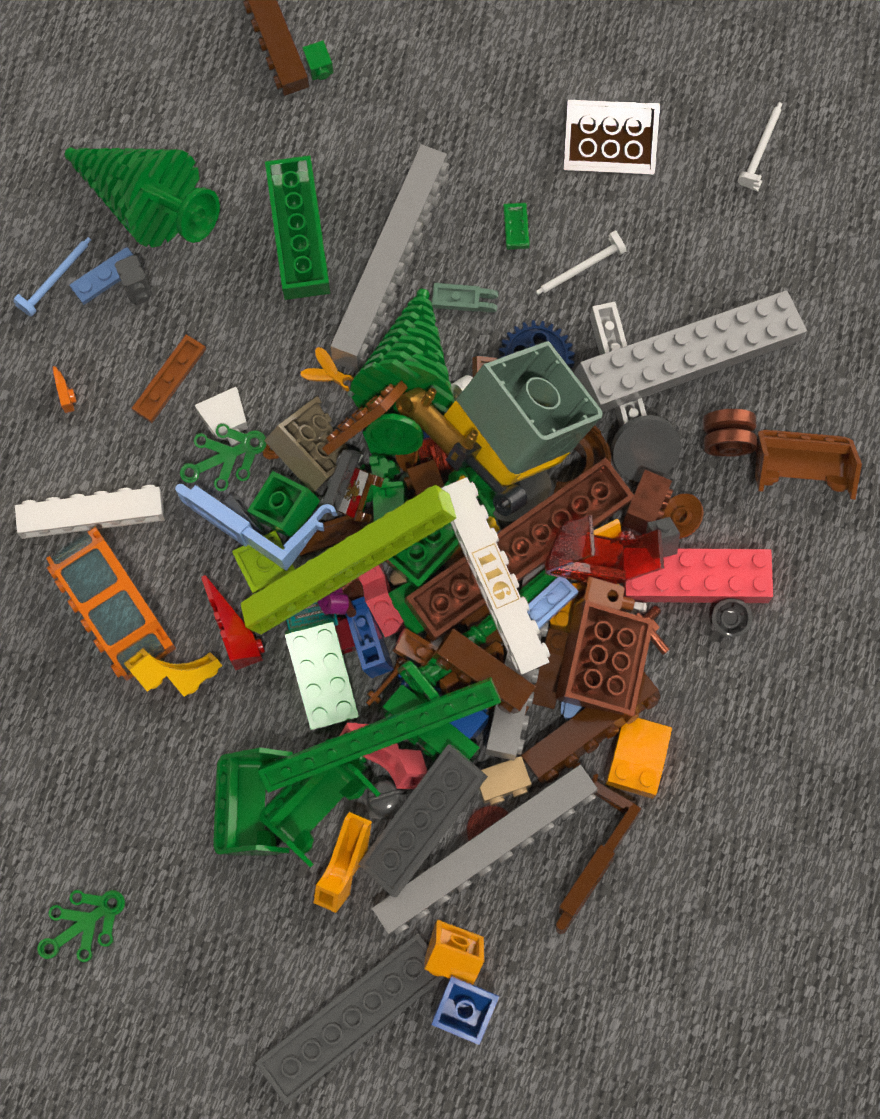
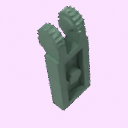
M434 283L432 305L433 308L475 312L479 310L481 312L495 313L497 305L479 302V297L496 299L498 291L480 288L479 286Z

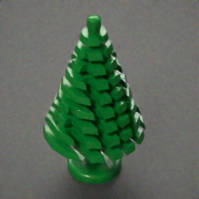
M70 147L64 153L66 160L72 163L73 168L80 173L82 179L87 182L88 186L94 190L95 194L100 197L102 202L140 245L147 247L149 244L151 248L162 245L165 239L167 243L171 241L177 233L188 242H200L210 234L217 222L220 210L219 198L214 191L208 188H195L200 179L198 167H193L196 163L192 156L188 155L189 153L183 150L139 148H78L76 150Z
M419 289L416 292V297L409 301L407 308H404L401 316L397 318L394 325H392L351 382L350 391L355 393L352 399L358 408L360 406L364 408L373 396L381 395L380 392L390 383L395 386L401 380L408 387L404 393L417 387L424 389L426 392L430 388H434L436 394L431 404L443 416L454 403V395L443 357L444 353L440 344L438 328L434 326L436 318L433 312V305L429 300L430 293L428 290ZM396 402L366 428V437L369 443L385 453L395 455L410 454L416 452L423 443L424 433L420 425L413 419L400 415L396 408Z

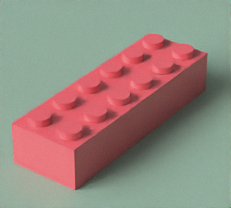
M625 548L623 553L624 596L635 599V602L719 603L725 599H738L745 603H769L773 598L771 549H678L675 555L655 560L648 548Z

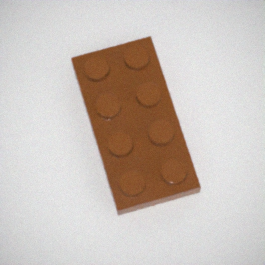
M402 380L395 386L390 383L380 392L381 395L373 396L364 408L360 406L351 415L353 418L346 417L337 425L339 430L335 429L326 437L328 442L322 449L327 455L331 454L384 414L408 387Z

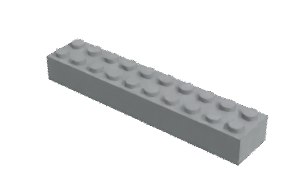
M422 144L420 145L330 346L334 363L359 372L361 366L370 357L368 350L370 346H375L378 340L379 333H377L379 325L384 326L388 316V313H386L388 305L392 306L396 299L397 293L395 289L397 285L401 286L406 273L403 271L406 265L410 266L413 261L414 253L412 251L414 246H419L423 237L422 228L423 226H428L431 220L432 213H430L432 206L436 207L441 194L438 192L441 186L445 187L447 184L449 164L447 163L446 153Z
M786 290L582 361L576 368L574 375L602 412L794 344L804 336L807 329Z

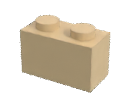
M522 756L515 758L514 761L509 760L481 770L488 777L480 786L479 792L483 803L489 802L491 806L505 801L504 797L510 794L518 797L528 793L527 788H530L532 784Z

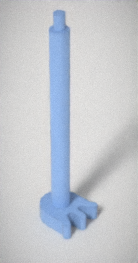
M87 237L85 241H81L28 301L17 294L13 301L15 306L32 317L36 313L34 308L36 303L83 253L91 239Z

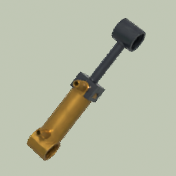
M417 387L402 394L396 400V408L400 415L411 418L420 425L421 429L448 455L446 461L456 471L469 466L496 493L493 498V506L497 513L502 516H509L526 505L527 494L521 486L514 484L509 487H503L475 459L482 448L476 442L478 431L472 430L465 438L431 404L436 394L434 388H430L426 392L424 389Z

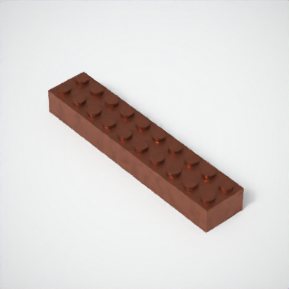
M607 458L598 462L497 533L499 541L496 543L500 551L505 552L509 564L506 566L510 574L516 576L518 582L635 498ZM465 556L407 596L404 601L433 642L486 605Z

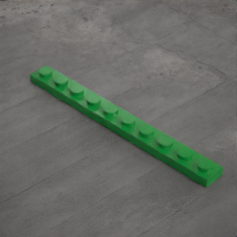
M490 677L261 766L258 769V773L269 793L501 703V698Z

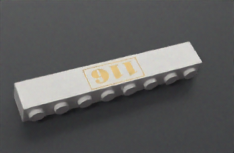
M466 477L441 488L450 494L457 517L450 524L516 672L522 675L549 663L547 658L550 657L549 650L546 644L541 643L537 634L540 633L538 625L534 619L530 620L527 613L529 605L525 597H520L518 593V580L514 574H510L506 566L509 564L505 552L500 551L496 542L499 539L495 529L489 528L486 521L489 518L484 505H479L477 501L478 491L473 482L469 483Z

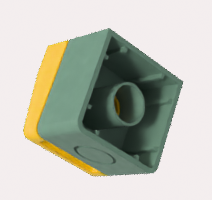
M549 341L484 364L456 399L457 401L444 414V417L465 438L472 430L478 431L476 442L482 448L475 459L503 487H507L560 464L599 421L603 413Z

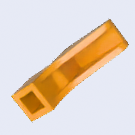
M351 812L346 815L330 863L316 884L314 904L336 913L349 897L352 877L359 869V863L368 851L372 821Z

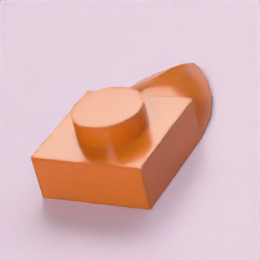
M53 366L54 379L61 406L65 413L75 411L73 403H76L77 400L74 390L68 388L61 372Z

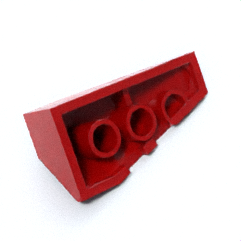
M201 576L209 602L214 610L216 622L221 630L220 634L235 671L263 661L261 654L265 650L261 640H255L253 633L250 629L246 628L245 623L207 576Z

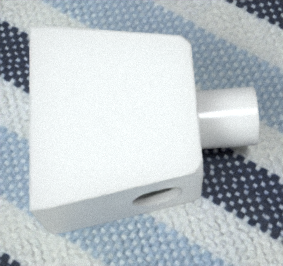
M236 387L195 405L198 415L218 442L227 438L231 447L241 443L229 437L220 438L215 433V428L220 423H225L229 428L239 432L248 429ZM221 426L218 429L220 435H224L227 432L225 426Z

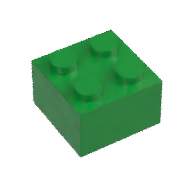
M272 471L247 512L260 523L291 538L308 521L320 500L308 488Z

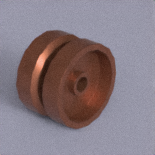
M743 409L716 410L704 415L703 430L708 434L704 437V451L709 455L718 457L743 456L756 451L757 436L753 433L756 429V415L751 411Z

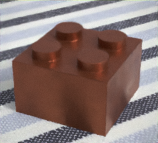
M645 470L634 494L635 498L631 501L626 513L623 526L646 535L647 523L662 519L665 511L660 509L665 510L673 490L669 487L672 480Z

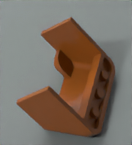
M761 430L758 432L755 469L758 491L763 492L764 485H773L779 481V477L826 481L833 491L843 492L848 490L850 499L856 500L862 463L853 440L843 436Z

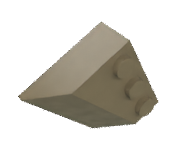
M318 396L280 423L264 440L312 493L329 480L336 470L338 456L343 450H348L345 443L329 455L322 449L328 442L326 437L334 430L330 425L332 421L328 413L324 414L320 407L322 402Z

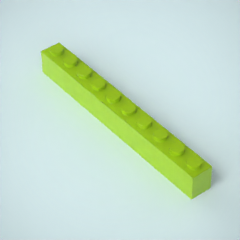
M437 485L427 488L423 493L407 500L403 505L386 513L375 522L366 525L357 533L346 537L345 540L328 548L314 559L308 560L304 565L287 573L286 576L270 583L258 593L252 594L248 599L240 603L246 628L258 634L267 632L457 519L450 494Z

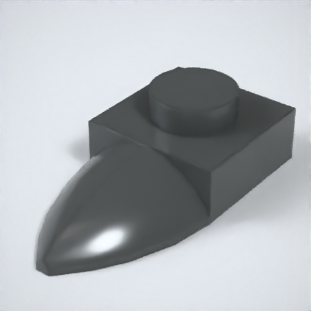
M230 495L224 500L229 509L250 522L253 530L261 534L264 533L259 522L247 512L248 507L239 496Z

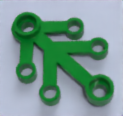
M225 423L218 424L215 428V433L218 437H229L241 442L234 447L211 440L203 433L196 434L193 438L196 447H205L219 452V454L195 465L193 463L182 465L179 471L181 479L186 483H193L199 478V473L223 463L220 474L214 479L213 484L216 490L225 491L228 488V478L236 457L245 453L242 465L236 469L235 476L240 481L248 480L250 477L249 470L255 454L264 451L267 444L264 441L266 437L260 431L252 430L244 434L229 428ZM221 426L227 428V432L224 435L218 433V429ZM200 436L205 438V443L202 445H198L196 439ZM252 438L258 439L259 443L257 446L250 445ZM187 468L193 469L194 473L192 476L185 475ZM242 469L247 471V475L244 478H240L238 475ZM222 479L225 481L223 488L217 487L218 480Z
M80 890L73 891L69 897L73 905L80 906L82 903L99 906L90 913L63 909L59 905L52 906L48 912L52 920L60 921L65 919L78 922L55 939L45 938L41 940L37 947L38 954L44 959L55 958L59 953L60 947L83 931L81 946L76 956L81 962H89L93 957L91 946L96 921L104 915L103 930L98 936V943L103 947L111 946L114 942L112 931L115 916L120 914L125 907V898L118 891L110 890L102 896L84 894ZM80 893L82 900L75 903L73 897L75 894ZM110 899L117 900L116 907H109L108 902ZM56 908L61 910V915L58 918H54L52 915L53 910ZM105 934L110 936V941L107 944H103L101 941L102 936ZM48 944H52L54 947L51 954H47L45 951ZM83 950H88L89 952L87 959L80 957V953Z

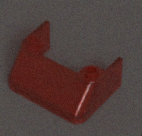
M590 515L578 520L566 521L559 528L545 561V573L551 576L579 581L593 577L617 585L664 569L661 530L657 529L641 536L633 535L631 531H624L618 533L617 537L608 538L594 535L593 518Z

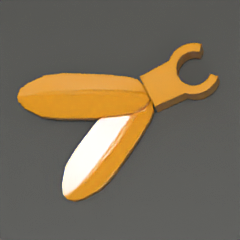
M320 347L316 348L315 355L323 369L307 368L301 371V376L310 381H334L343 390L349 391V387L345 386L344 382L347 380L352 382L354 378L351 375H345L337 371L327 351Z

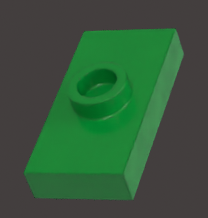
M503 204L506 250L529 249L527 204Z

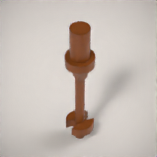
M403 657L398 658L393 672L374 693L370 690L367 693L370 697L366 702L368 706L373 701L377 704L381 701L378 696L394 677L399 674L397 668L408 660Z

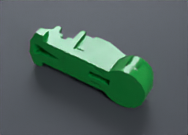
M378 454L369 457L372 474L384 478L381 488L372 485L374 522L408 500V490L403 481H391L394 479V475L401 473V469L392 460L388 461L384 455Z

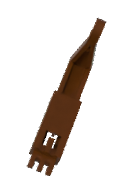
M580 762L577 763V764L573 767V769H575L576 767H578V766L580 765ZM598 774L593 775L592 778L593 783L598 789L595 795L622 814L624 812L627 813L604 846L600 845L559 906V914L562 916L556 924L558 934H564L614 861L615 851L641 813L642 808L597 782Z

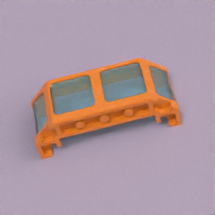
M96 527L89 530L87 535L56 555L46 558L50 565L47 567V570L55 580L54 582L62 593L67 591L71 597L67 602L75 613L80 611L84 617L80 622L88 633L93 631L97 637L93 642L101 653L106 651L114 663L111 665V668L118 678L123 676L128 681L134 677L124 663L142 648L158 660L176 649Z

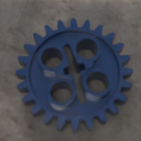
M532 320L531 327H528L523 322L521 330L515 326L514 334L507 333L508 340H502L501 345L504 348H499V355H501L499 358L536 345L534 341L537 339L544 342L549 341L569 368L574 366V361L570 359L574 358L575 352L570 351L573 344L566 343L568 335L560 336L561 328L553 331L552 323L546 328L544 321L540 323V326H536L535 321Z

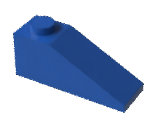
M365 597L351 601L357 613L354 617H348L346 614L362 670L370 678L394 670L388 649L378 624L365 602Z

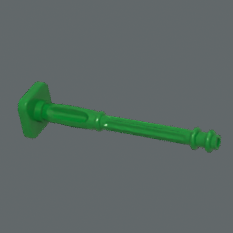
M574 549L562 550L561 557L557 560L551 559L549 567L518 591L520 597L524 596L527 603H529L561 574L566 578V572L570 568L576 569L580 560V556ZM490 614L477 626H471L462 635L480 646L486 643V638L497 627ZM433 657L424 667L420 666L417 668L413 662L408 660L397 668L401 677L425 703L440 697L434 689L436 682L452 672L450 669L446 671L436 664L437 660Z

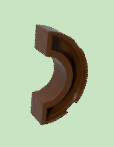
M594 425L574 448L583 459L585 465L583 473L604 458H607L611 463L608 442L605 441L601 431ZM557 481L554 493H556L558 490L566 486L571 481Z

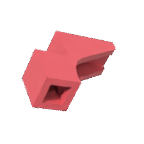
M381 563L358 578L363 585L365 602L383 635L387 637L404 630L406 627L401 615L394 608L392 600L388 595L392 590Z
M347 723L339 736L369 724ZM397 743L362 756L385 768L393 778L397 789H415L428 772L421 750L399 749Z

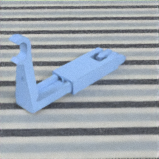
M178 484L175 487L180 500L194 512L243 546L250 545L284 570H287L317 530L324 531L323 523L319 522L324 514L331 513L333 516H337V512L332 505L325 504L320 506L313 516L283 545L285 549H281L253 530L250 522L195 485L191 490L183 484Z

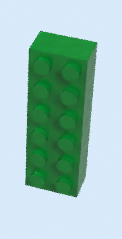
M311 155L265 161L284 300L330 294Z

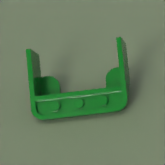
M259 747L224 754L219 758L216 771L213 840L214 850L217 854L270 856L289 853V848L276 847V838L273 832L264 830V824L260 821V814L265 808L266 788L258 773V769L261 766L290 756L293 752Z
M347 762L285 786L263 809L260 814V821L311 868L314 864L304 854L309 852L313 846L314 837L310 832L343 797L348 800L358 799L366 789L376 797L381 793L356 767Z

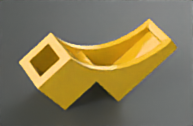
M144 648L124 663L147 692L150 689L157 688L167 676L184 697L187 694L194 693L204 680L215 676L218 669L222 666L211 652L189 663L173 664L156 659Z

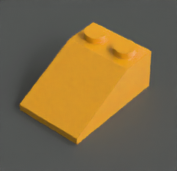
M637 718L631 724L626 723L623 725L619 732L605 785L653 799L657 794L672 727Z

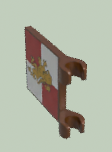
M356 467L338 512L354 519V521L368 525L372 515L364 513L362 510L370 485L381 488L384 478Z

